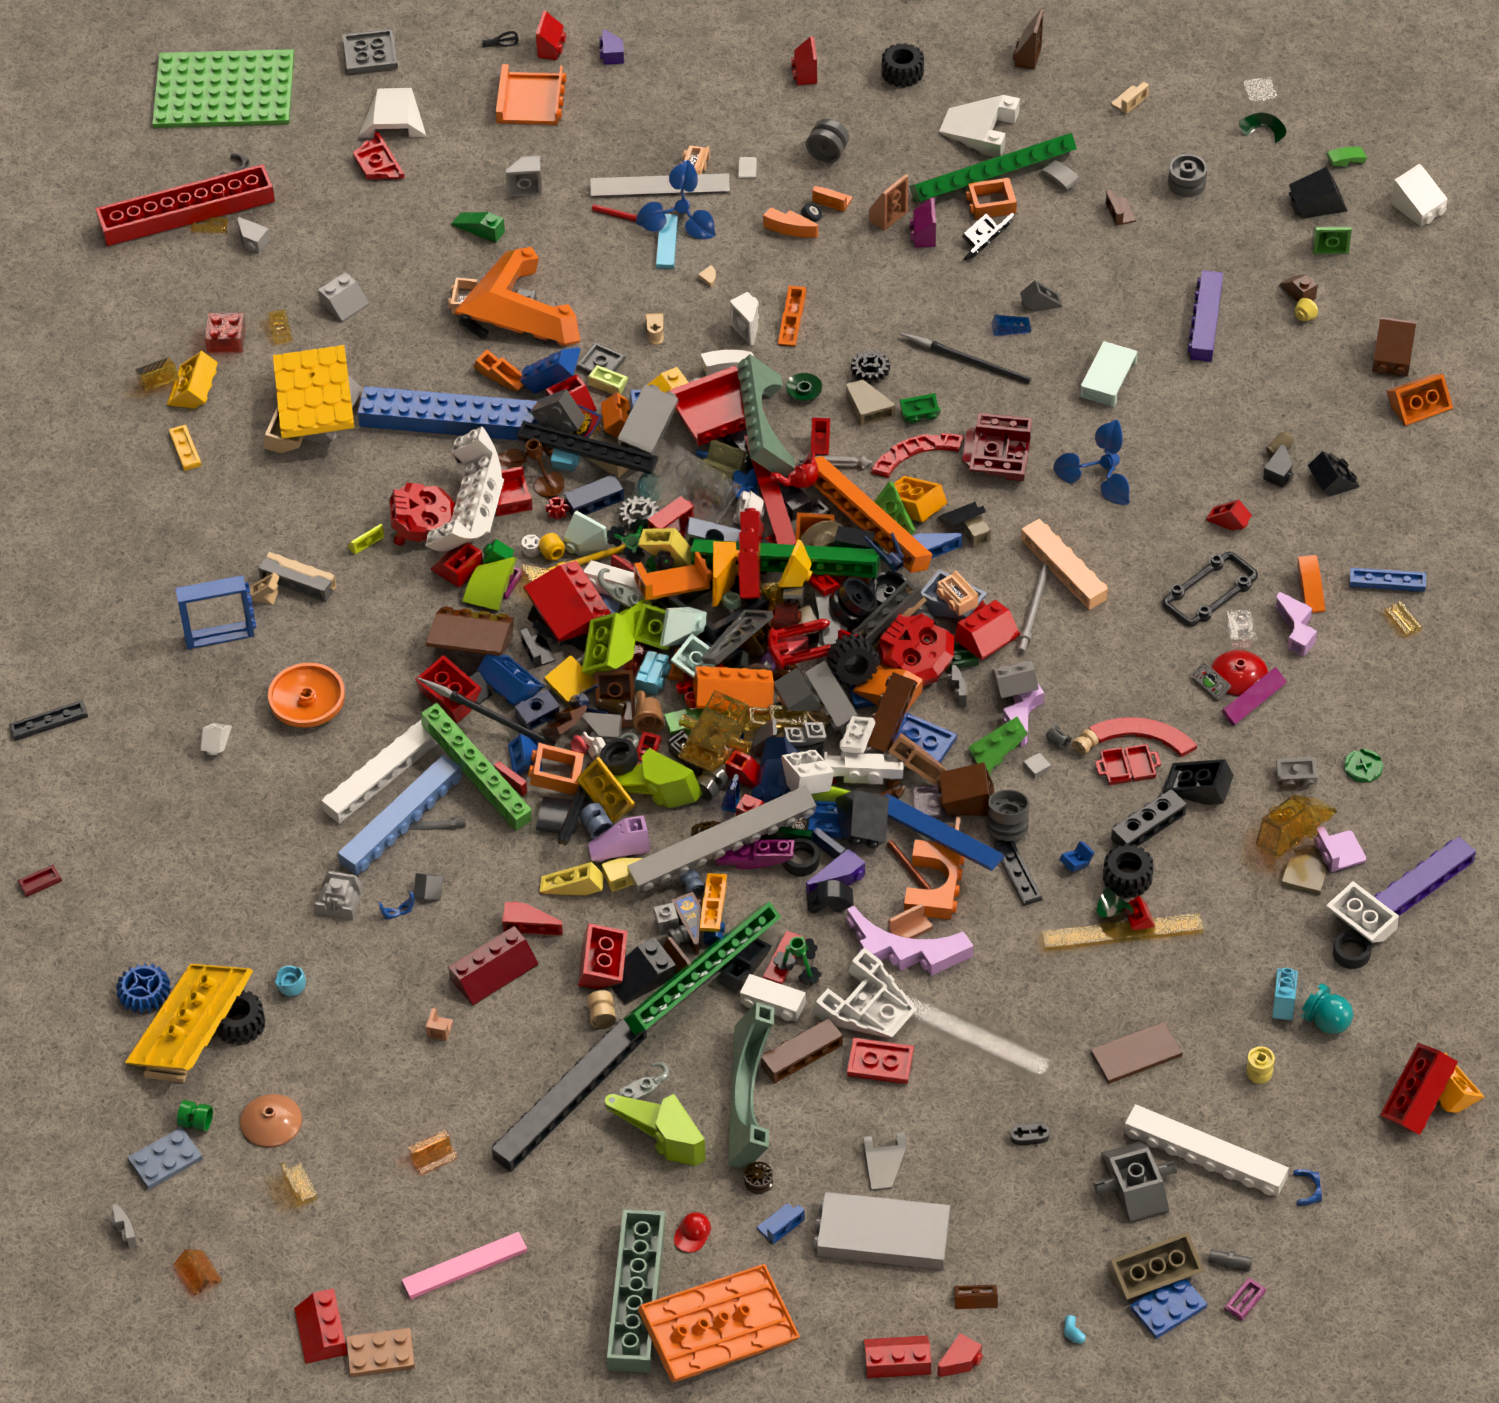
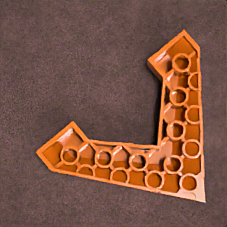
M532 247L506 251L454 312V314L471 315V319L485 323L488 322L523 334V331L534 334L533 337L545 341L552 339L558 341L557 344L562 346L580 342L577 318L569 304L552 307L511 291L519 277L536 273L539 257Z

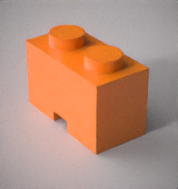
M616 392L601 402V414L603 416V428L606 433L619 437L629 417L630 405L628 399Z

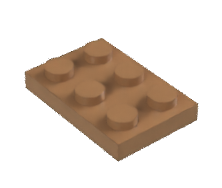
M410 1328L347 1336L351 1377L415 1368Z

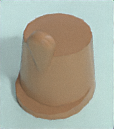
M640 690L636 693L638 702L636 704L635 716L633 717V726L641 734L643 731L652 734L659 733L664 727L661 704L655 698H645V692Z

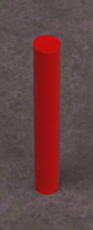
M595 204L592 206V211L634 222L637 219L635 214Z

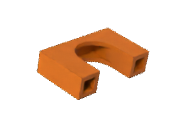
M915 839L912 854L913 866L937 869L944 873L948 880L943 886L933 890L907 887L904 911L922 903L926 917L951 920L952 913L957 911L958 902L954 900L955 897H959L960 885H957V882L962 880L963 869H960V865H964L965 857L936 842Z

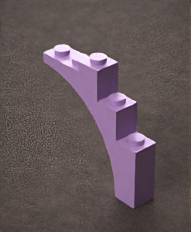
M855 906L847 909L846 923L850 929L853 928L855 930L856 938L860 943L858 954L865 948L880 960L889 957L892 965H897L900 971L920 962L923 970H928L932 976L973 957V944L964 932L938 939L905 938L888 933L873 925L862 916Z

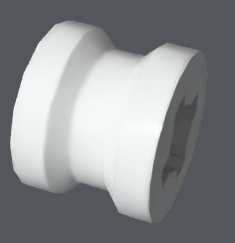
M527 535L521 541L522 552L527 557H536L540 554L538 549L540 539L536 535Z

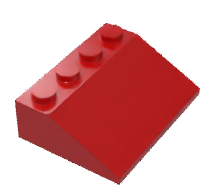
M576 560L558 565L523 587L558 642L588 634L591 619L611 614V611Z

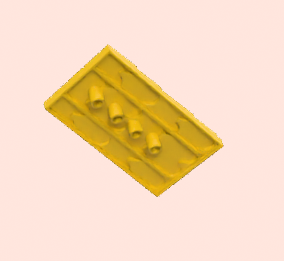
M344 345L273 355L282 439L355 428Z
M190 964L125 1063L138 1067L145 1066L168 1070L189 1071L192 1069L204 1046H207L219 1023L226 1017L236 997L240 996L253 970L239 967Z

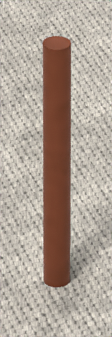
M888 841L886 844L920 887L926 890H933L894 841Z

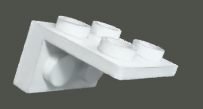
M852 716L850 723L846 726L844 738L840 741V749L844 755L845 753H864L875 725L874 718Z

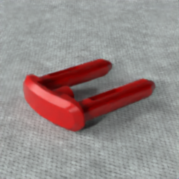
M818 619L778 630L771 628L768 632L767 641L775 666L780 670H784L785 666L828 656L827 652L831 650L830 644L782 656L780 654L789 652L787 641L780 643L778 641L823 630L830 625V621L828 619Z

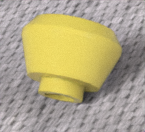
M1301 298L1295 307L1296 318L1301 321H1309L1317 317L1318 308L1311 299Z

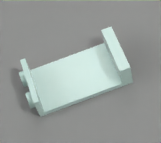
M1103 341L1081 384L1080 397L1115 407L1117 393L1131 365H1136L1138 351Z

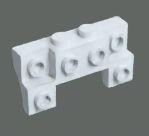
M824 752V760L834 771L833 777L844 776V783L883 784V778L903 779V762L899 758H886L885 754L845 753L844 755L843 752H841V756H831Z

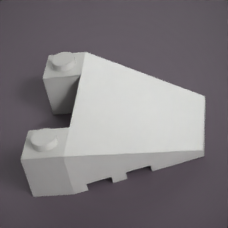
M1001 95L949 108L939 133L956 142L960 141L966 144L965 146L968 148L972 147L982 155L990 157L1000 156L1005 148V133L993 131L994 125L997 120L1015 124L1019 115L1020 98Z
M863 948L853 959L848 971L862 983L846 1001L828 988L815 1002L812 1013L822 1021L829 1018L836 1027L892 1039L914 1014L916 1009L902 989L899 990L891 974L889 975L886 972L881 960Z

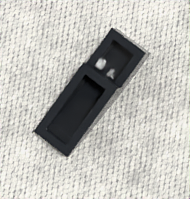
M756 938L734 956L733 962L722 971L720 984L737 993L744 986L749 974L752 975L765 959L772 945Z

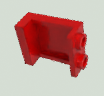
M523 467L501 470L504 482L495 511L496 516L533 510L532 498L528 492Z

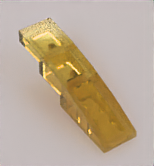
M769 705L768 708L749 706L747 710L728 708L726 711L727 729L756 730L772 719H776L777 730H783L784 727H803L804 722H807L806 711H787L784 706Z

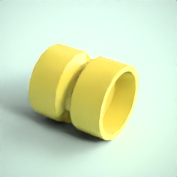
M1260 1046L1253 1048L1249 1052L1246 1075L1252 1082L1262 1084L1271 1079L1275 1057L1270 1049Z

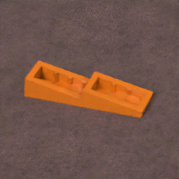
M788 286L778 345L796 347L807 295L806 287Z

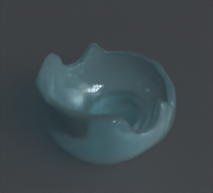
M655 473L653 475L642 474L637 483L640 496L644 495V499L650 497L651 501L658 500L663 492L662 478L656 476Z

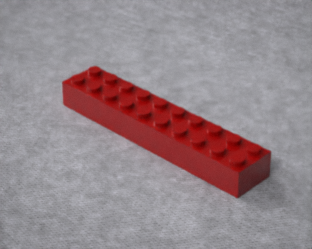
M261 164L95 209L106 245L110 246L275 202L273 186L265 166Z

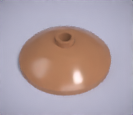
M266 1094L255 1098L244 1108L240 1118V1127L245 1138L257 1146L267 1148L281 1146L292 1140L299 1132L302 1124V1115L298 1105L289 1097L280 1094Z

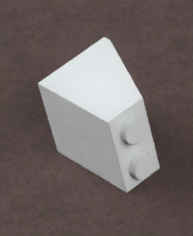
M1418 164L1394 180L1391 205L1421 227L1426 223H1431L1438 215L1441 216L1445 213L1447 198L1422 165Z

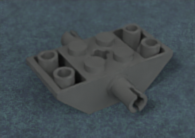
M1142 1142L1101 1152L1111 1178L1094 1182V1189L1097 1195L1115 1190L1129 1223L1169 1212L1162 1177L1177 1173L1174 1160L1156 1165L1149 1147Z

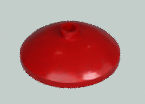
M1245 650L1225 652L1214 660L1211 667L1231 685V688L1226 693L1233 696H1240L1268 673L1265 662L1256 654Z

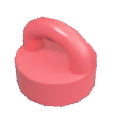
M574 735V739L571 741V751L583 753L584 755L587 754L590 746L585 744L581 736Z

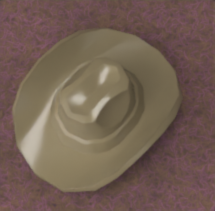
M832 520L821 521L810 527L801 536L800 540L803 545L833 547L838 526L842 525Z

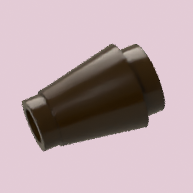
M599 698L597 709L606 711L608 714L621 715V717L625 715L627 703L623 702L622 699Z

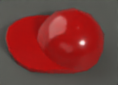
M699 1212L687 1214L682 1219L675 1233V1246L687 1253L700 1250L711 1232V1223L708 1217Z

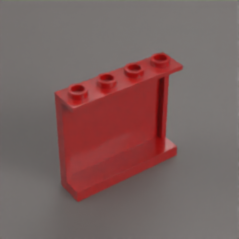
M736 366L670 389V392L674 393L676 398H678V405L675 411L698 446L746 428L740 380Z

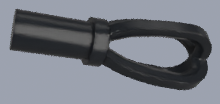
M508 31L493 39L482 40L483 47L492 45L514 46L518 43L519 38L515 31ZM509 34H514V35H515L514 37H509V38L500 39L501 37H503V36H505V35H509ZM516 39L514 43H501L503 41Z

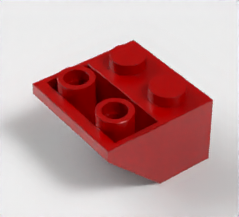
M577 374L546 389V396L567 389L577 405H581L593 412L597 411L587 386ZM580 408V410L582 411V413H584V414H586V413L589 414L588 411H586V410Z
M467 542L448 551L431 567V571L459 588L472 576L477 566L483 565L482 551Z

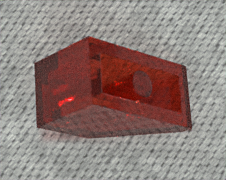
M775 603L772 612L774 618L771 619V628L778 630L797 625L798 622H801V611H798V604Z

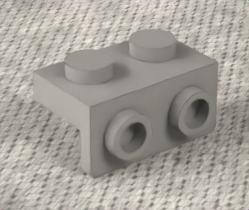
M1316 757L1276 759L1277 782L1283 783V786L1295 785L1294 782H1302V785H1311L1319 778L1316 769Z

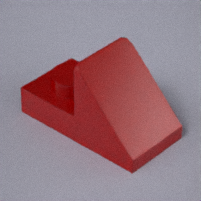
M812 417L811 451L815 452V455H829L830 418Z

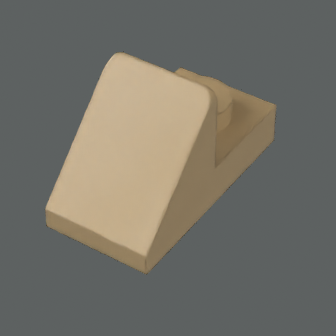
M273 572L253 584L249 593L251 594L252 601L274 605L279 592L277 582L280 576Z

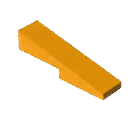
M707 873L700 931L720 932L727 889V874Z

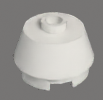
M752 491L741 492L733 522L740 524V512H744L745 508H756V511L760 512L762 519L765 510L763 508L764 500Z

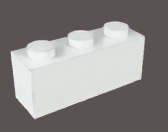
M749 974L740 992V1002L747 1008H751L756 1002L774 1007V1015L780 1016L786 1021L792 1020L797 1022L806 1004V993Z

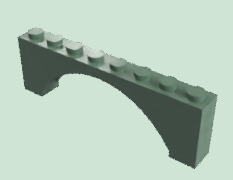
M749 354L739 362L738 373L750 457L770 472H777L786 477L795 470L794 457L789 454L773 432L762 406V395H767L771 398L783 387L780 374Z
M758 1002L739 1020L734 1029L728 1165L744 1170L749 1164L754 1163L769 1147V1129L760 1127L755 1119L753 1094L763 1047L771 1027L774 1025L775 1008Z

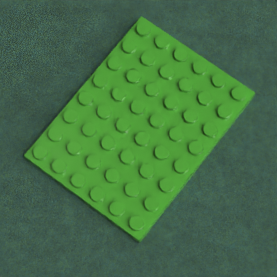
M294 49L159 53L153 128L289 124Z

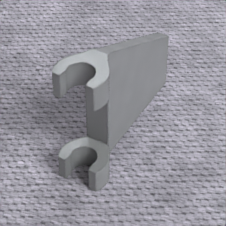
M905 1132L896 1133L897 1145L873 1148L872 1136L863 1137L871 1191L893 1187L907 1148Z

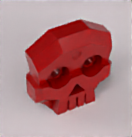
M407 482L400 490L394 489L389 498L391 528L397 531L393 542L398 546H402L405 540L427 541V535L432 529H437L451 521L456 503L443 489L437 486L424 487V484Z
M923 613L915 616H902L899 614L880 638L877 647L881 657L880 665L907 670L923 679V686L937 682L952 663L954 657V636L947 630L934 625V620ZM911 659V660H913L914 662H913V663H910V662H908L907 660Z

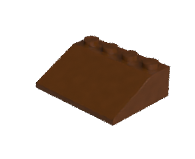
M445 606L440 608L435 615L426 646L501 656L513 638L514 617H509V615L502 613L492 615L487 611L477 613L472 612L470 609L453 610L452 607Z

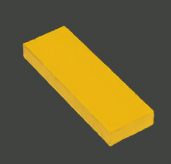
M182 425L168 429L184 471L202 466L187 426Z

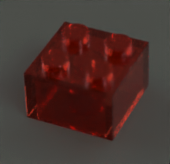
M208 313L205 334L207 353H243L246 331L244 313Z

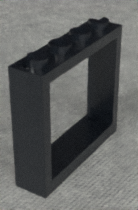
M735 576V584L730 590L740 595L739 577ZM712 580L710 581V589L667 597V608L688 607L687 603L712 590ZM761 594V599H746L745 601L749 603L748 605L720 621L712 624L706 620L704 631L699 635L713 645L743 610L768 611L769 599Z

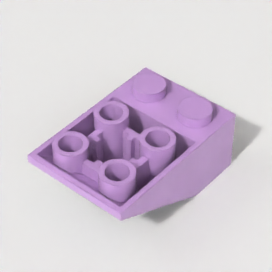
M644 815L624 818L590 841L588 847L592 861L602 862L608 858H625L628 855L634 854L641 856L650 852L648 830Z

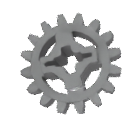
M644 495L639 499L637 496H634L633 500L627 498V503L623 502L622 507L619 509L620 521L623 522V526L628 525L630 530V524L633 521H636L638 517L642 518V520L645 518L649 519L659 512V506H656V501L651 502L650 497L644 499Z

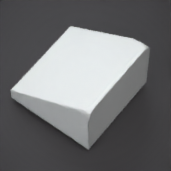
M740 157L739 178L756 179L757 159L755 157Z

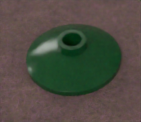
M799 373L787 381L786 390L789 396L795 400L810 401L818 397L822 392V382L813 374Z

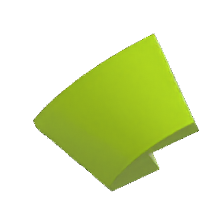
M511 557L477 566L467 585L463 602L500 611L503 594L507 591L510 574L513 575L517 558Z

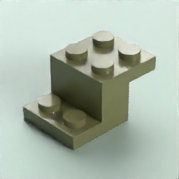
M715 440L711 441L707 458L700 460L698 463L690 496L724 507L727 503L730 489L735 486L733 481L735 470L742 472L747 451Z

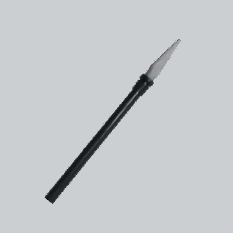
M900 333V335L911 341L930 348L931 351L950 355L1026 384L1031 382V377L951 349L937 341L932 342L927 338Z
M417 677L419 681L440 695L448 697L450 701L464 705L541 744L554 747L556 745V742L465 698L460 693L457 694L455 690L451 691L447 687Z

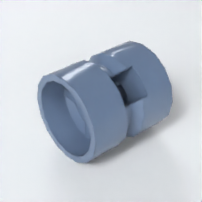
M599 803L586 806L579 814L581 822L587 828L592 839H595L614 826Z

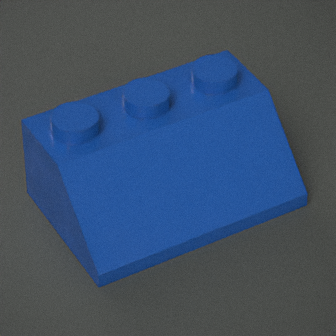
M579 347L562 349L544 359L538 360L530 366L527 365L522 370L520 382L536 394L572 377L581 349Z
M486 654L477 669L485 682L493 686V690L496 693L506 697V701L513 706H516L523 700L526 701L532 698L545 687L544 684L509 655L497 656Z

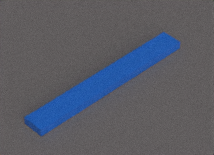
M889 794L885 795L889 797L888 818L990 871L1003 860L1004 856L1001 852Z

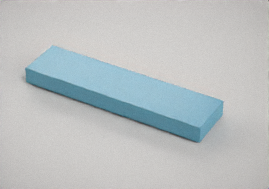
M664 214L667 222L664 228L659 230L656 268L674 269L678 214Z

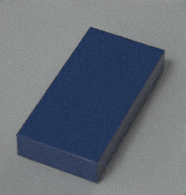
M819 828L812 831V841L833 859H836L846 851L844 847Z

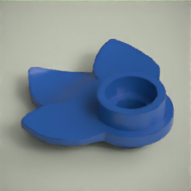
M751 468L746 475L739 470H735L733 475L735 486L732 488L734 496L739 499L743 491H752L759 496L757 489L758 481L754 469Z

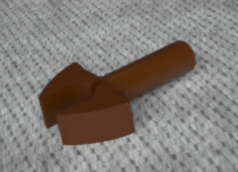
M900 780L887 781V790L878 795L885 796L889 794L900 799L905 791V785L899 789H894L900 785Z

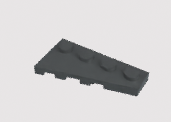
M743 610L701 657L703 663L714 665L721 663L729 654L774 618L772 611Z

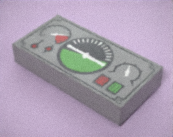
M1204 661L1191 675L1218 700L1231 688V685Z

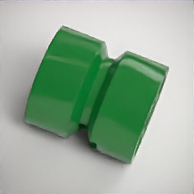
M183 1100L177 1114V1125L186 1128L193 1126L195 1130L207 1132L213 1118V1107L202 1103L197 1106L196 1102Z

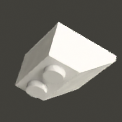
M746 292L730 301L731 326L752 346L754 345L758 330L759 303L755 297Z

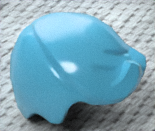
M284 966L277 972L275 985L283 995L288 997L297 996L305 989L306 977L300 967Z

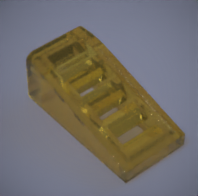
M286 310L268 312V320L275 344L293 341ZM286 330V332L276 333V331ZM284 335H287V336H288V337H284V338H278V336H284Z

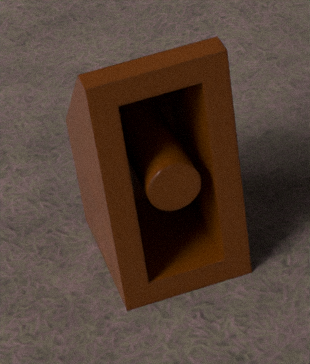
M1307 274L1293 276L1280 283V286L1297 302L1301 298H1308L1312 301L1316 299L1318 285Z

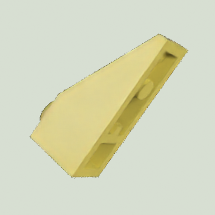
M618 858L602 864V872L611 892L634 885L627 872V865L643 858Z
M590 862L541 876L539 893L585 896L600 892L603 888L604 874Z

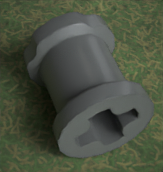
M1058 725L1051 727L1046 734V739L1052 740L1060 750L1066 748L1072 740V737L1065 735Z

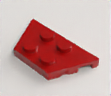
M375 132L373 139L370 141L366 140L361 147L353 152V157L366 179L405 178L403 170L379 132Z

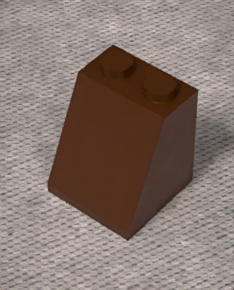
M1380 316L1373 372L1408 376L1417 321Z
M985 762L939 772L940 781H937L939 792L942 793L939 801L941 808L945 807L948 815H989L988 801L990 796L995 793Z

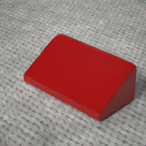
M1140 895L1128 902L1134 909V914L1127 917L1133 930L1155 927L1149 908Z

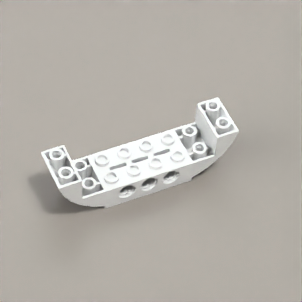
M483 427L471 430L468 434L462 437L459 436L454 441L452 453L466 465L465 473L461 481L451 521L437 529H432L427 535L428 538L425 546L430 549L442 552L450 551L490 533L504 479L502 478L501 466L495 447Z

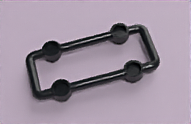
M1228 551L1221 556L1215 554L1210 557L1209 565L1182 585L1174 584L1169 590V595L1162 600V606L1186 626H1195L1201 621H1209L1211 614L1240 591H1248L1251 588V583L1257 579L1258 572L1233 552ZM1228 559H1231L1250 574L1248 577L1245 575L1240 576L1236 580V586L1211 605L1200 606L1197 609L1196 616L1192 619H1189L1170 604L1173 600H1181L1186 590L1210 572L1221 570L1224 562Z

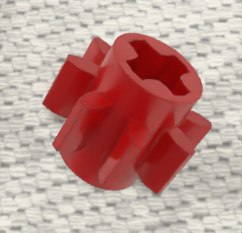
M560 497L549 499V504L545 505L549 518L553 517L558 520L559 518L566 517V512L569 511L566 499Z

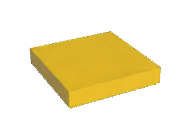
M572 655L543 679L569 707L571 705L568 702L573 695L580 694V691L595 685V679L582 672V666Z

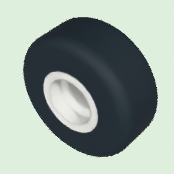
M812 203L805 204L801 209L802 216L813 222L822 218L821 210Z

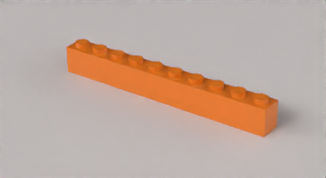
M823 456L815 457L819 467V476L813 486L862 530L875 532L874 540L888 553L894 552L896 554L897 551L890 535L893 532L901 552L905 556L902 559L904 561L903 567L910 573L928 570L933 554Z

